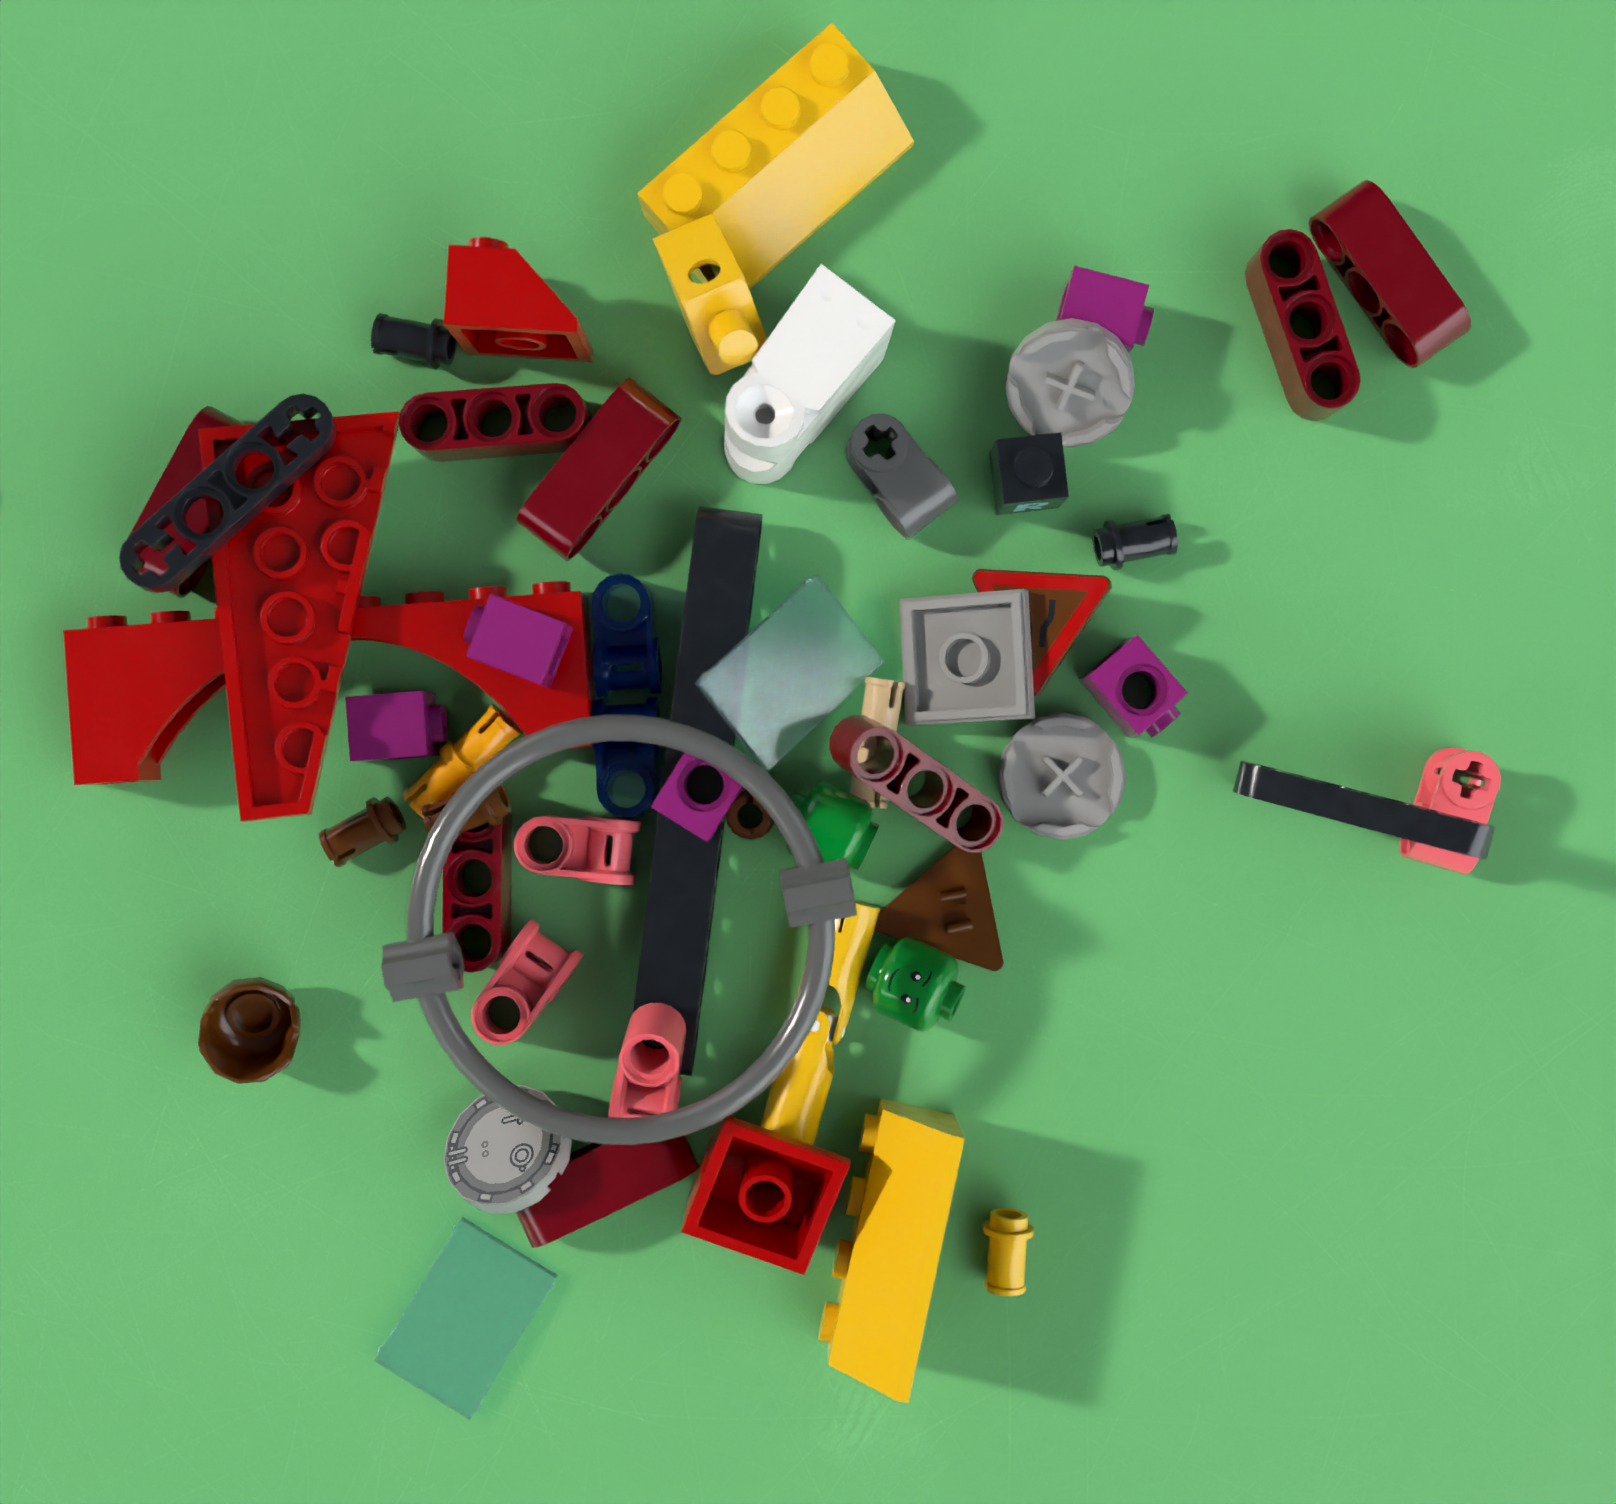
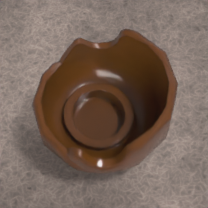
M262 977L233 980L213 994L205 1007L200 1021L198 1037L200 1053L216 1075L237 1084L265 1082L285 1069L294 1057L300 1034V1009L295 1005V999L291 993L280 984Z

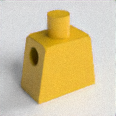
M713 213L653 238L690 335L710 375H719L752 361L767 340L745 277ZM709 264L716 278L707 283L693 282L691 274L694 270Z

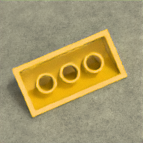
M831 23L641 189L637 195L645 219L660 235L713 213L750 290L914 146V140L875 70L838 28ZM709 264L700 266L693 272L702 283H707L716 278Z
M880 1098L877 1115L866 1113L858 1151L868 1153L864 1178L852 1176L845 1214L855 1216L850 1241L839 1238L832 1278L841 1279L842 1281L837 1303L825 1302L818 1341L828 1342L829 1366L896 1401L908 1403L965 1138L954 1114Z

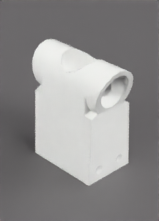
M822 264L755 355L752 365L744 377L732 386L726 397L724 453L732 471L739 478L751 484H768L781 479L790 471L795 460L809 443L812 444L883 361L896 320Z

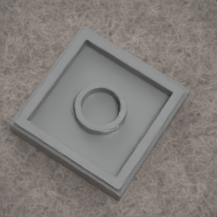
M1015 589L899 599L903 681L906 682L904 689L906 725L1035 718L1028 590Z

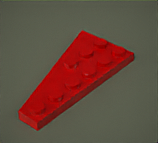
M399 411L333 417L336 423L337 435L335 444L329 452L212 555L240 822L312 815L398 433ZM318 418L290 421L295 432L282 445L275 434L270 435L265 441L276 448L285 464L288 465L295 457L290 455L286 446L300 435L306 436L310 441L317 438L320 434L315 425ZM255 424L198 429L202 469L204 470ZM260 454L245 457L237 468L238 482L247 488L263 487L268 484L273 476V462L268 457ZM206 498L210 533L222 523L224 513L223 507L218 501Z

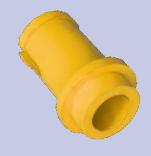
M1011 1208L991 1210L990 1220L983 1223V1233L989 1236L987 1275L984 1281V1288H987L988 1292L995 1295L1019 1296L1026 1291V1284L1024 1282L1027 1240L1034 1236V1228L1028 1223V1214L1024 1211Z

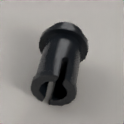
M379 313L374 320L371 332V348H374V354H388L426 361L427 367L435 370L440 365L450 366L456 353L457 341L443 325L444 320L436 318L431 324Z
M1163 514L1160 517L1116 525L1114 520H1107L1104 522L1103 528L1094 529L1092 533L1093 549L1098 565L1100 567L1110 565L1112 570L1122 569L1123 562L1164 554L1173 555L1176 554L1178 548L1177 531L1170 514Z

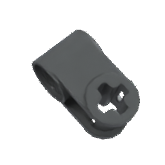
M872 414L862 419L854 428L846 448L847 461L851 469L873 495L887 520L906 540H910L959 501L954 487L945 474L924 454L903 424L895 417L886 414ZM867 435L875 442L883 437L890 442L891 445L885 453L887 461L880 454L874 455L871 458L864 454L863 451L869 441Z

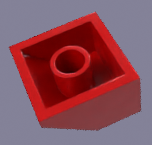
M488 237L469 239L468 246H448L443 325L467 355L593 362V349L578 319L516 249L508 248V243Z
M728 1116L722 1120L708 1143L689 1191L681 1233L805 1275L851 1165V1159Z

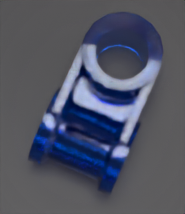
M618 573L607 576L597 585L592 598L594 627L593 674L596 695L598 698H607L610 691L649 689L652 695L662 694V661L660 643L656 631L653 594L646 584L631 575ZM624 586L633 587L640 597V609L631 620L618 622L609 614L608 599L617 588ZM617 665H642V668L639 670L615 671L614 669Z
M647 697L645 703L615 705H607L604 699H593L591 716L625 714L660 718L658 697ZM634 741L593 743L596 756V790L598 799L605 810L615 816L627 819L644 817L653 810L651 805L660 792L658 758L660 745ZM624 773H638L645 784V794L642 800L633 807L624 808L619 806L613 797V784Z

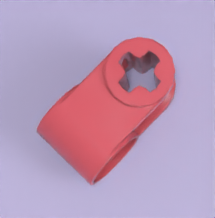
M1455 747L1437 750L1428 758L1424 766L1413 805L1487 824L1497 792L1500 789L1501 775L1499 768L1491 757L1478 751H1466ZM1456 769L1470 774L1466 786L1452 781ZM1482 780L1485 781V785L1483 787H1481ZM1400 838L1399 848L1402 857L1460 874H1469L1479 860L1476 857Z
M544 815L534 817L525 822L517 831L514 840L515 855L523 867L537 874L575 877L578 880L595 883L635 885L636 875L630 872L633 836L634 833L641 830V821L600 816H584V818ZM548 826L560 834L563 848L560 856L555 861L545 862L539 860L530 850L529 840L536 828ZM609 835L613 837L610 865L606 862Z
M533 919L528 921L509 946L499 963V968L476 999L472 1008L471 1022L475 1032L484 1041L493 1045H506L523 1036L536 1022L549 1001L552 1002L584 956L577 949L568 952L539 932L540 924ZM530 952H532L537 957L548 963L550 966H552V968H550L548 965L534 957ZM497 996H506L517 1003L520 1009V1021L515 1029L503 1030L492 1022L489 1008L492 1000Z
M648 1003L639 1007L631 1015L619 1055L608 1117L634 1118L657 1115L678 1109L683 1079L680 1077L686 1037V1024L681 1014L672 1006L663 1003ZM655 1040L662 1043L665 1047L653 1049L647 1047L641 1041Z

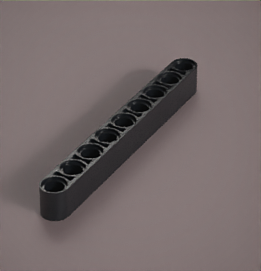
M699 506L693 535L670 720L714 735L734 747L760 547L762 514ZM667 747L662 787L684 752ZM710 765L699 766L691 772L688 778V791L700 803H713L723 792V777L716 768ZM658 812L633 1013L639 1007L648 1003H663L672 1006L681 1014L686 1024V1037L680 1075L692 1076L725 818L711 840L706 842ZM655 1040L641 1041L647 1047L653 1049L665 1047L662 1043Z

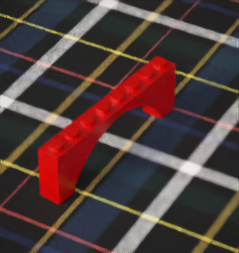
M552 581L532 584L533 594L508 596L507 587L504 586L476 587L468 589L469 599L444 601V592L442 591L411 592L405 594V604L381 606L379 596H361L351 641H373L403 646L422 652L450 666L477 684L495 700L526 736L554 724L577 718L596 716L588 597L581 591H571L570 582ZM490 594L560 620L573 627L551 688L536 684L466 656L470 647V643L463 640L467 622L476 605L486 606ZM214 608L215 619L191 620L190 611H159L150 613L151 624L128 625L127 616L108 615L86 618L87 628L63 630L74 785H106L161 780L160 764L177 737L200 709L226 687L217 608ZM599 743L584 744L569 749L599 747Z

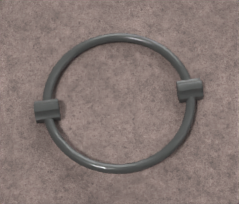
M607 714L577 718L554 724L529 734L494 755L458 788L444 806L431 828L417 860L410 886L407 908V940L388 943L382 946L383 960L381 968L385 988L390 992L393 1002L418 998L427 1023L450 1060L477 1090L500 1108L520 1120L549 1133L578 1141L616 1145L660 1142L688 1135L711 1126L735 1113L760 1095L784 1071L798 1053L813 1028L824 1002L831 977L835 951V919L857 916V909L847 857L824 861L815 837L799 809L784 789L752 759L718 737L689 725L650 716ZM608 741H634L682 751L709 763L744 787L763 806L778 826L790 847L797 867L781 869L779 871L790 928L808 925L806 963L798 994L787 1019L763 1054L743 1074L703 1100L677 1110L634 1118L594 1116L558 1107L535 1097L515 1085L496 1070L465 1034L445 992L460 990L464 987V962L461 947L457 943L453 931L434 935V909L443 867L453 843L478 806L499 785L535 761L561 750L584 744Z

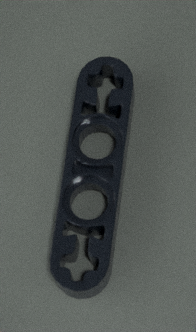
M297 394L291 395L275 406L128 536L122 544L119 554L120 566L127 579L144 591L153 593L168 592L187 579L329 452L335 444L337 428L332 413L326 404L315 396ZM300 414L308 420L317 414L319 418L316 420L315 425L320 434L312 441L306 436L300 435L288 444L286 448L295 459L286 465L276 448L265 440L270 435L275 434L282 445L295 432L290 422L294 416ZM254 454L264 455L272 460L274 466L273 476L268 484L254 489L241 485L237 480L236 472L242 459ZM199 499H214L223 507L224 516L222 523L210 533L202 534L192 531L187 525L186 519L190 506ZM171 523L187 541L196 546L188 554L178 543L172 547L163 557L164 562L169 568L160 576L152 570H148L142 575L139 572L145 565L144 559L140 556V553L145 548L150 546L153 550L160 552L175 540L164 531Z
M1246 761L1240 762L1233 792L1240 795L1481 859H1487L1495 830L1494 826Z

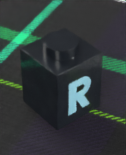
M1061 432L996 440L989 453L996 515L1055 509L1065 502L1069 497Z

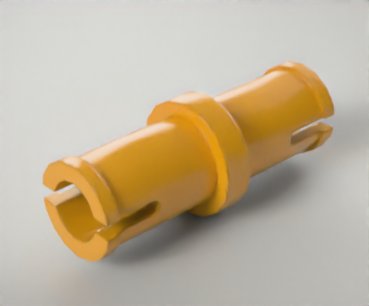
M492 704L487 709L488 711L456 743L448 741L439 750L441 757L410 788H407L402 793L405 801L410 802L414 800L409 806L423 819L426 817L421 813L422 806L433 804L449 797L481 765L504 749L514 738H517L522 733L515 724L511 726L514 721L496 705Z

